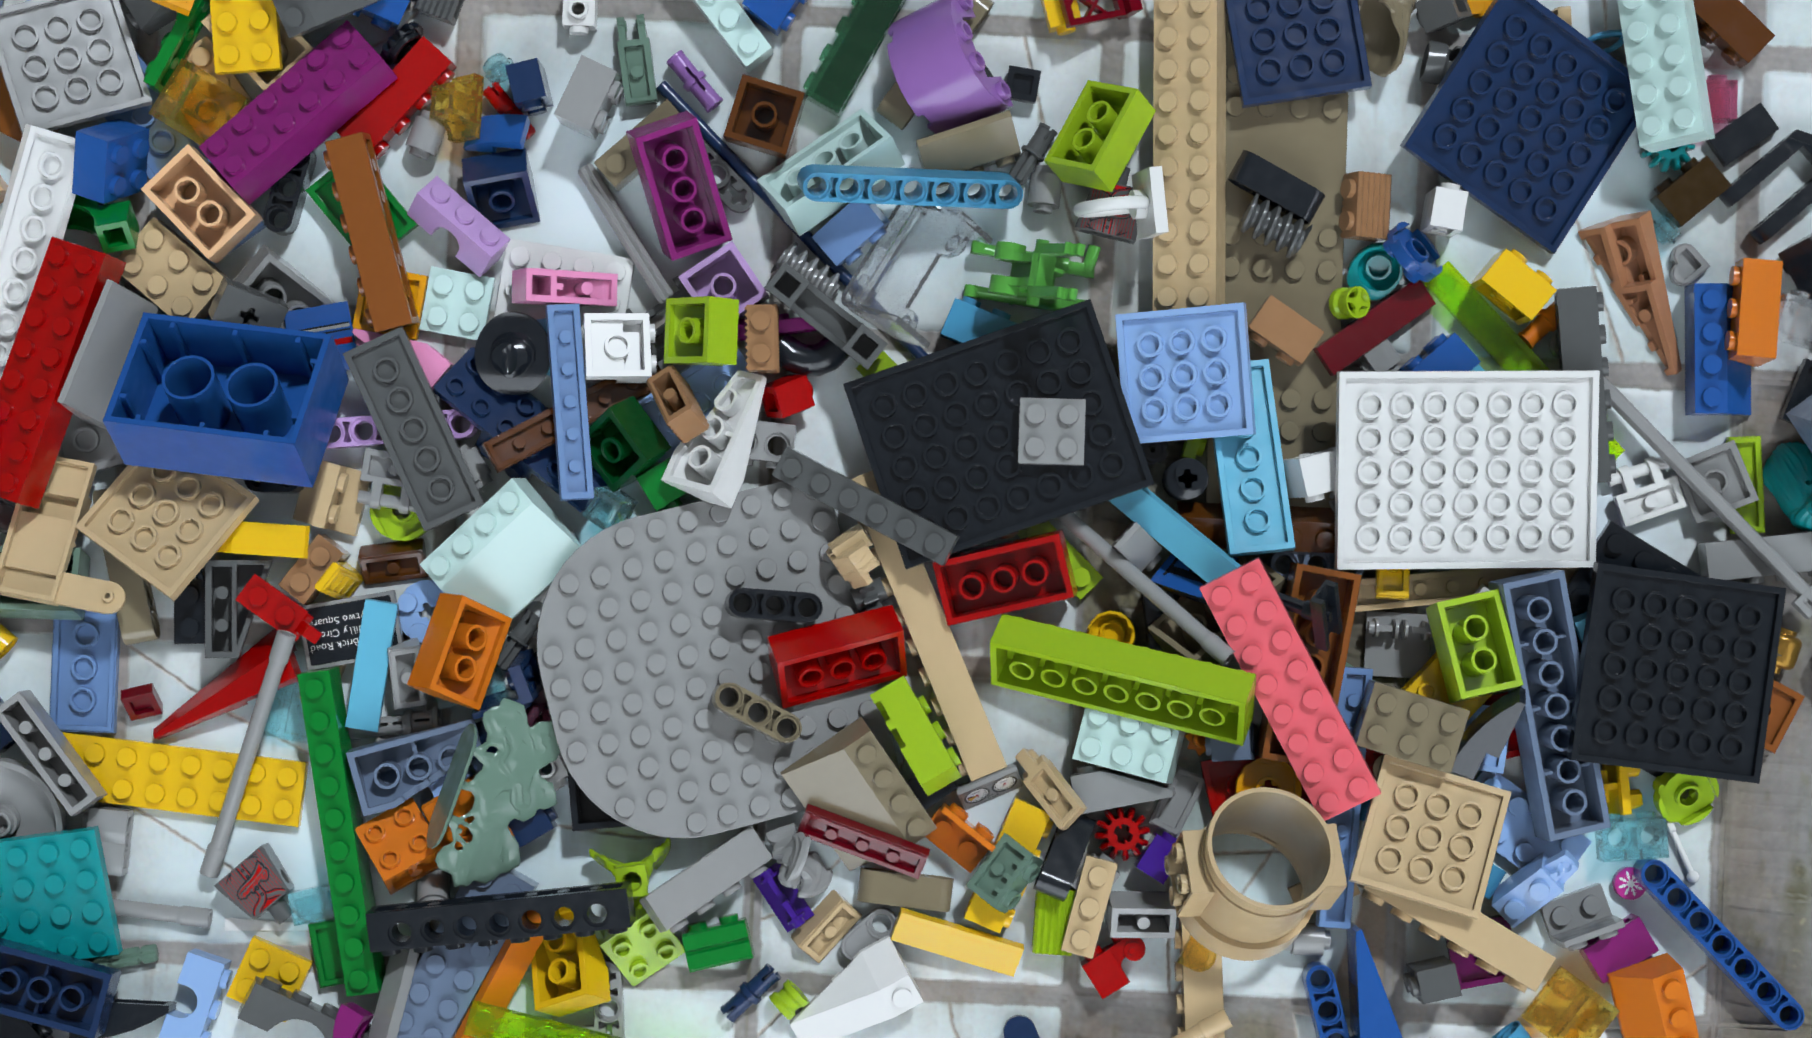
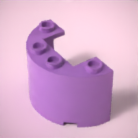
M935 0L895 21L888 30V34L890 37L892 36V42L887 44L888 55L899 88L917 117L925 116L930 122L927 124L928 129L935 134L999 114L1013 107L1010 99L1011 90L1008 84L1002 80L1001 76L987 77L984 70L985 61L982 55L976 51L971 39L973 37L972 30L968 23L964 21L976 17L972 9L974 6L973 0Z

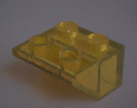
M1559 966L1522 1013L1521 1017L1547 1038H1599L1620 1011L1565 968Z

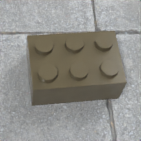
M1369 679L1352 736L1357 746L1451 774L1470 710Z

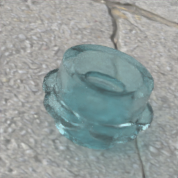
M497 53L488 58L483 65V70L489 82L498 81L502 83L506 81L508 75L505 65L513 64V60L506 58L503 53Z
M1664 215L1657 221L1653 219L1656 239L1663 245L1667 242L1675 244V239L1681 234L1677 226Z

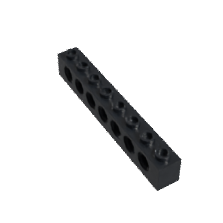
M631 881L373 906L365 914L370 953L381 952L382 956L396 955L401 953L402 949L412 948L415 953L428 952L433 950V946L443 945L448 950L465 947V943L478 942V946L482 947L497 944L498 940L510 939L511 943H523L529 941L530 937L543 936V940H555L562 938L563 934L575 933L576 937H587L594 935L595 931L608 930L609 934H618L628 931V928L632 927L636 920ZM600 904L604 906L607 915L604 917L596 916L592 912L591 905ZM567 907L571 909L574 919L566 920L562 918L559 914V908ZM528 910L538 912L541 916V922H531L527 918L526 912ZM501 913L508 918L509 925H498L494 919V914ZM462 917H471L476 923V929L466 928L462 923ZM430 920L441 922L444 932H435L430 926ZM398 923L407 924L411 929V935L401 934L398 930Z

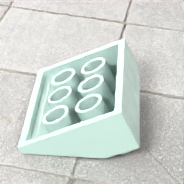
M511 478L420 565L444 593L463 595L513 620L551 585L563 564L582 545L526 478Z

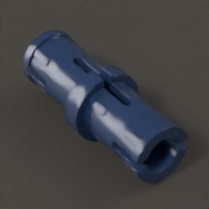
M765 964L748 983L745 981L739 986L740 990L722 1005L720 1010L723 1014L729 1013L726 1017L735 1023L753 1003L756 1005L762 1000L761 996L779 981L781 976L778 972H773L775 969L770 964Z

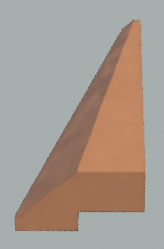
M1651 210L1621 215L1578 231L1581 240H1586L1594 252L1593 259L1596 264L1602 265L1611 279L1610 286L1635 326L1641 327L1648 338V347L1652 352L1656 351L1665 365V374L1668 376L1679 373L1682 367Z

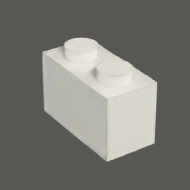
M1443 182L1440 187L1436 186L1425 194L1420 231L1444 237H1453L1463 230L1469 192L1460 190V185Z

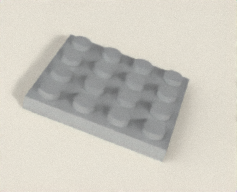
M30 0L0 8V69L22 135L26 124L53 131L152 105V99L147 84L143 82L144 75L119 0Z

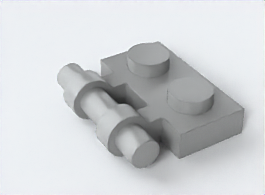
M365 448L360 480L373 482L371 492L359 490L357 502L368 504L372 509L380 510L381 507L398 509V512L403 514L415 512L388 451ZM384 485L402 487L400 497L384 494Z

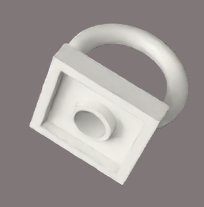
M1162 166L1148 167L1131 175L1133 190H1130L1129 196L1108 197L1080 202L1073 207V213L1077 217L1084 218L1130 214L1132 219H1136L1138 240L1151 239L1169 232Z

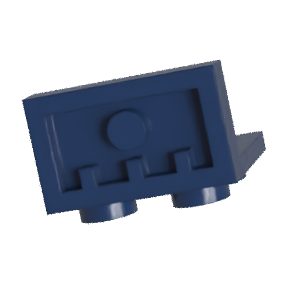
M533 648L520 652L508 667L507 681L510 689L485 696L480 711H472L471 716L473 720L483 717V713L492 707L499 706L504 698L521 703L525 706V709L533 705L532 701L539 696L543 688Z

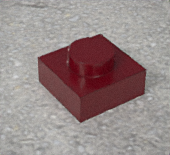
M153 683L121 690V702L131 721L163 714V703Z

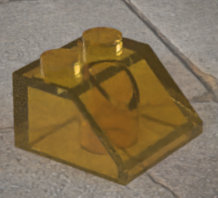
M182 58L148 114L201 145L239 113L245 106L248 98Z

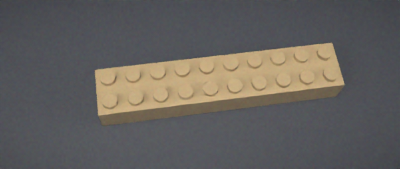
M1154 0L1153 108L1156 112L1153 115V167L1162 166L1169 232L1153 238L1152 311L1225 304L1226 246L1225 0Z

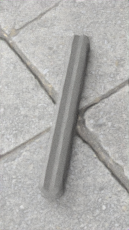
M591 163L578 170L580 178L657 301L663 304L666 302V298H673L674 292L596 168Z

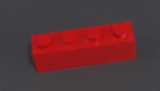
M423 36L392 69L398 78L336 132L341 137L360 132L369 133L376 158H381L389 149L390 145L388 142L395 134L399 136L408 129L412 122L410 118L417 110L422 112V109H426L433 100L431 95L439 86L444 88L455 76L453 71L456 69V66Z

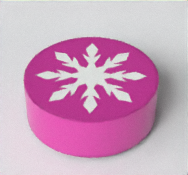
M1633 867L1619 869L1614 874L1612 886L1616 894L1628 900L1637 899L1645 892V889L1634 877Z

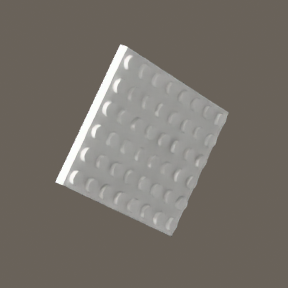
M1337 371L1334 568L1337 570L1593 567L1594 562H1596L1600 371Z

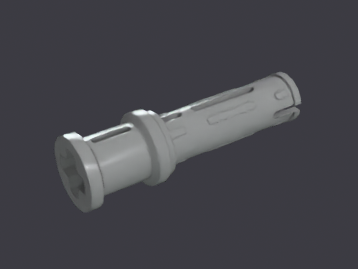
M440 706L433 707V710L414 712L413 709H407L402 715L381 717L378 732L348 728L350 739L398 734L406 735L443 726V716Z

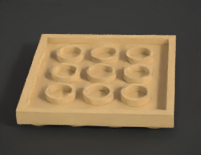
M128 465L75 527L168 598L175 601L260 500L256 495L229 477Z
M1383 754L1376 777L1381 794L1370 799L1348 881L1471 919H1479L1512 792Z

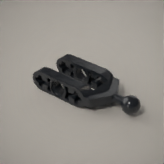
M1797 129L1794 130L1731 183L1732 186L1718 196V198L1727 208H1730L1798 150L1812 165V134ZM1812 178L1749 232L1759 245L1770 239L1812 203Z

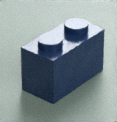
M538 58L505 65L514 104L522 113L527 112L528 116H536L546 113L547 107L554 106L545 68Z

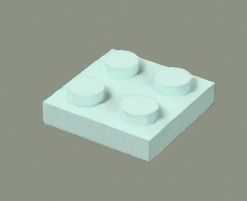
M431 266L419 330L477 341L480 332L489 320L496 279Z

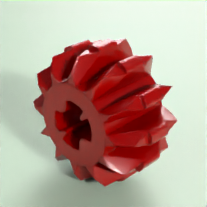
M1117 807V816L1115 817L1107 809L1104 811V814L1109 819L1108 823L1099 819L1096 822L1105 831L1096 832L1094 834L1095 838H1107V840L1100 844V850L1105 851L1112 846L1109 852L1111 859H1115L1118 851L1121 850L1123 861L1128 860L1127 850L1129 849L1132 850L1134 855L1139 856L1141 853L1135 845L1137 843L1142 846L1148 845V841L1139 836L1140 834L1150 833L1149 827H1138L1145 821V816L1139 815L1132 820L1135 814L1134 807L1128 809L1126 816L1123 815V808ZM1123 824L1127 825L1126 830L1130 833L1129 838L1125 839L1123 837V841H1118V836L1114 830L1116 827L1122 829L1121 825Z

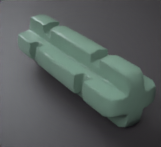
M156 944L142 946L141 949L139 946L126 948L117 955L94 957L93 962L117 969L139 965L142 962L144 964L159 960V952Z

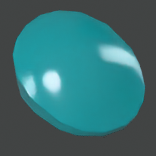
M1384 242L1372 243L1361 249L1351 260L1347 269V286L1349 288L1361 286L1368 292L1370 301L1386 297L1396 288L1403 276V267L1396 258L1387 254L1383 247Z

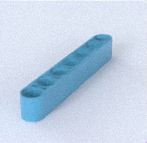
M811 164L803 167L797 176V183L804 195L816 202L1012 209L1018 206L1023 198L1021 185L1010 174L1004 172ZM821 177L822 180L818 187L814 189L807 188L810 179ZM846 178L854 180L853 185L849 189L840 190L839 187L843 180ZM877 180H885L886 183L883 189L872 191V186ZM917 181L914 191L904 192V187L908 182ZM949 182L946 192L936 194V188L939 184ZM979 183V191L974 195H968L967 192L970 186ZM1011 185L1012 188L1008 195L999 196L1003 186Z

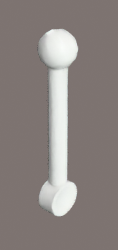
M1664 822L1688 872L1686 875L1687 880L1690 883L1697 882L1699 880V873L1693 870L1677 835L1674 823Z

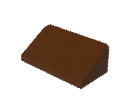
M423 538L360 547L358 560L364 585L429 577L420 565L427 558Z

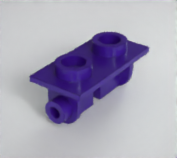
M776 862L752 880L788 933L792 929L803 925L806 920L815 914L804 898H798L797 893L799 890L797 888H788L780 883L778 875L781 865Z

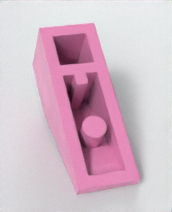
M539 268L512 271V303L531 305L579 304V306L616 307L618 274Z

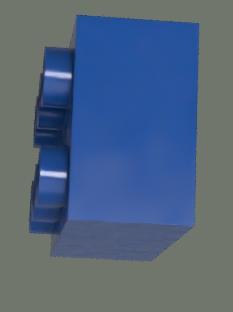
M143 312L103 418V423L125 465L313 488L349 378L332 334Z

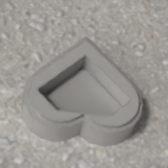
M1680 244L1674 247L1670 254V260L1673 265L1669 271V278L1677 286H1686L1696 280L1710 265L1691 244Z

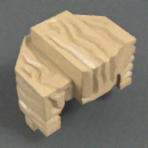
M856 524L828 543V549L826 550V554L840 575L854 589L871 584L873 580L869 572L880 565L869 549L870 546H873V542L860 524Z

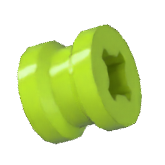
M1361 286L1337 288L1330 295L1329 308L1332 315L1339 320L1362 318L1369 312L1370 297L1368 292Z
M790 979L783 983V988L779 992H773L769 996L771 1002L788 1020L795 1016L798 1008L805 1007L810 1003L804 993Z

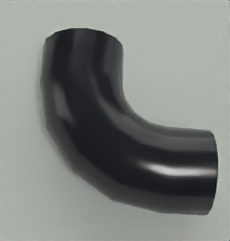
M787 333L779 343V366L798 375H824L838 369L850 357L826 337L819 343L807 345Z

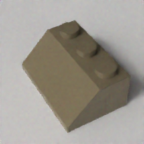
M1010 110L916 140V151L922 169L985 171V167L994 164L997 165V168H1003L1016 163L1015 158L1019 157L1021 152ZM942 182L937 188L948 186L949 182Z

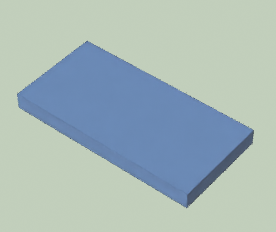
M85 610L84 620L53 619L50 717L61 731L117 732L120 627L117 613L102 614Z

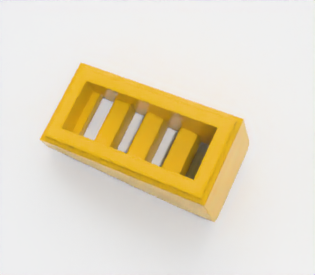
M333 562L317 581L314 588L338 600L350 598L363 582V577L361 573L347 562Z

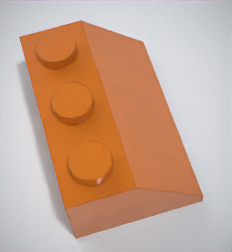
M1742 258L1735 263V266L1731 267L1729 284L1733 286V298H1730L1727 304V317L1731 318L1730 331L1726 332L1724 342L1725 350H1729V360L1759 367L1776 359L1783 261Z
M440 593L407 685L431 696L480 711L512 618L463 595Z
M1668 953L1607 974L1622 1038H1699L1684 970Z

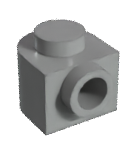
M1387 338L1358 358L1361 362L1359 369L1360 371H1398L1400 368L1397 363L1402 359Z

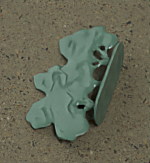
M504 698L499 706H494L483 713L482 721L487 732V740L480 746L476 747V726L474 724L466 726L458 741L431 816L427 832L428 848L433 849L440 844L448 826L452 832L453 841L441 848L436 855L435 862L439 870L446 871L452 875L454 887H467L473 881L486 884L491 880H495L500 873H508L518 867L521 862L519 844L508 828L510 821L513 819L522 822L527 821L535 816L538 809L545 810L557 804L553 783L542 778L539 773L540 769L550 762L556 761L560 753L551 720L541 721L530 727L525 706L513 700ZM490 746L497 747L498 749L496 753L486 752ZM474 755L483 764V767L472 781L467 782L464 780ZM461 789L472 792L474 795L472 809L461 817L452 815ZM473 816L475 818L470 824L464 821L467 817ZM460 824L470 830L473 836L470 843H467L459 835L463 830L458 828ZM456 841L461 843L463 847L461 850L455 848Z

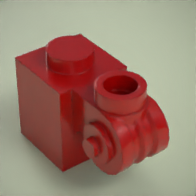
M1111 938L1113 943L1103 948L1100 945L1096 946L1093 959L1084 957L1085 959L1080 962L1102 999L1130 983L1121 964L1125 957L1131 961H1138L1144 956L1146 947L1141 938Z

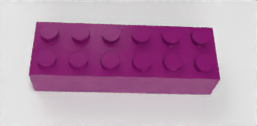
M346 20L203 142L199 149L232 188L250 205L398 77L353 25Z

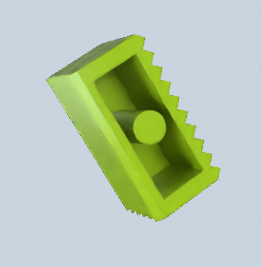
M1070 888L1064 902L1036 890L1032 953L1072 956V953L1061 951L1060 948L1076 889Z

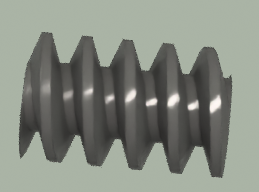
M1256 193L1241 218V232L1245 233L1249 228H1254L1252 235L1254 240L1263 233L1265 234L1263 245L1267 246L1275 240V251L1278 253L1286 246L1288 247L1286 258H1291L1302 247L1313 224L1303 230L1304 219L1300 218L1292 224L1293 213L1288 212L1281 218V206L1278 205L1269 211L1270 200L1265 199L1258 205L1259 194Z

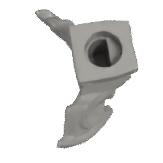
M791 823L767 832V840L772 844L773 858L781 865L778 875L780 883L785 887L796 889L801 882L800 890L797 893L798 898H810L828 888L832 880L833 871L831 869L826 870L817 852L812 851L809 853L811 838L806 837L803 832L797 833V825Z

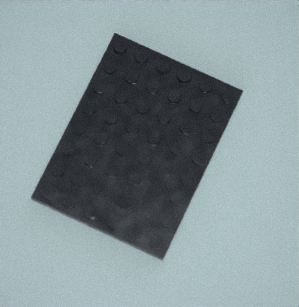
M1091 299L843 384L880 495L960 536L951 554L1154 485ZM1020 397L1086 399L1084 466L1018 464ZM897 542L906 570L932 561Z

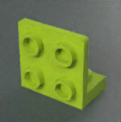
M644 896L633 897L636 920L632 927L628 928V931L618 934H609L608 930L595 931L599 946L632 986L638 985L685 953L684 946L675 933L672 934L670 929L662 933L659 932L639 901Z

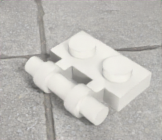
M1651 456L1645 458L1644 462L1638 465L1618 467L1616 473L1611 474V482H1607L1608 486L1613 487L1621 484L1625 492L1613 496L1622 527L1687 507L1677 476L1664 479L1661 470L1670 466L1661 457ZM1645 475L1650 476L1652 484L1636 488L1633 479Z

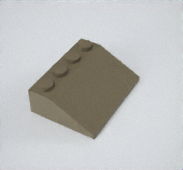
M862 717L780 772L805 809L807 804H811L913 843H917L937 829V826ZM833 848L849 871L871 863L865 859Z

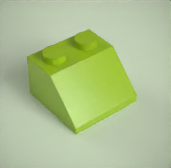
M713 296L666 298L664 364L737 365L739 299Z

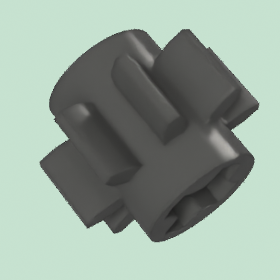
M880 577L873 579V582L868 586L850 589L858 611L866 608L868 611L883 607L881 602L889 599Z

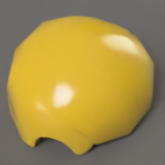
M1109 610L1099 613L1087 627V634L1115 639L1134 645L1135 628L1133 622L1121 612Z

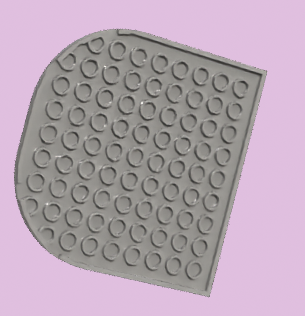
M781 481L738 492L732 508L699 501L621 521L590 538L563 564L553 579L541 607L536 637L537 662L561 757L579 788L603 812L613 819L647 834L668 838H698L805 811V807L780 772L860 717L863 718L900 772L891 732L879 709L870 697L872 693L879 690L878 684L784 708V710L799 718L802 725L800 736L797 740L790 743L775 741L715 708L711 700L712 691L717 685L732 682L782 708L769 659L767 637L860 613L850 592V589L853 587L848 581L843 579L826 554L827 544L841 535L834 508ZM738 588L807 592L815 594L820 598L823 610L818 619L807 623L740 619L728 614L725 609V599L730 592ZM738 594L734 597L733 606L738 612H745L749 607V600L745 595ZM769 597L766 601L767 611L773 615L780 612L782 607L780 600L777 597ZM802 599L798 605V610L802 616L809 617L813 613L814 607L811 601ZM730 688L723 689L719 696L720 702L726 707L733 705L736 699L734 691ZM755 703L751 705L748 711L750 719L754 722L762 720L764 709L760 704ZM783 719L778 723L777 731L779 735L784 738L790 736L793 731L791 721Z

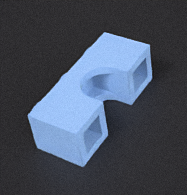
M196 948L187 953L177 983L185 985L195 992L197 1007L193 1013H183L175 1009L167 1013L158 1038H211L212 1032H209L208 1029L211 1020H216L220 1013L222 1001L218 999L222 988L227 989L231 981L233 971L229 970L232 960Z

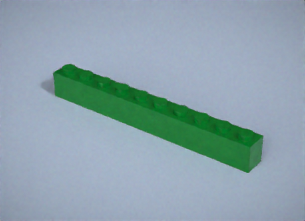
M336 666L307 670L297 674L346 996L379 993L386 969L384 956L381 955V952L370 953L365 914L376 904L368 853L355 832V829L363 824V819L346 755L347 751L352 749L348 727H345L347 714L340 668Z

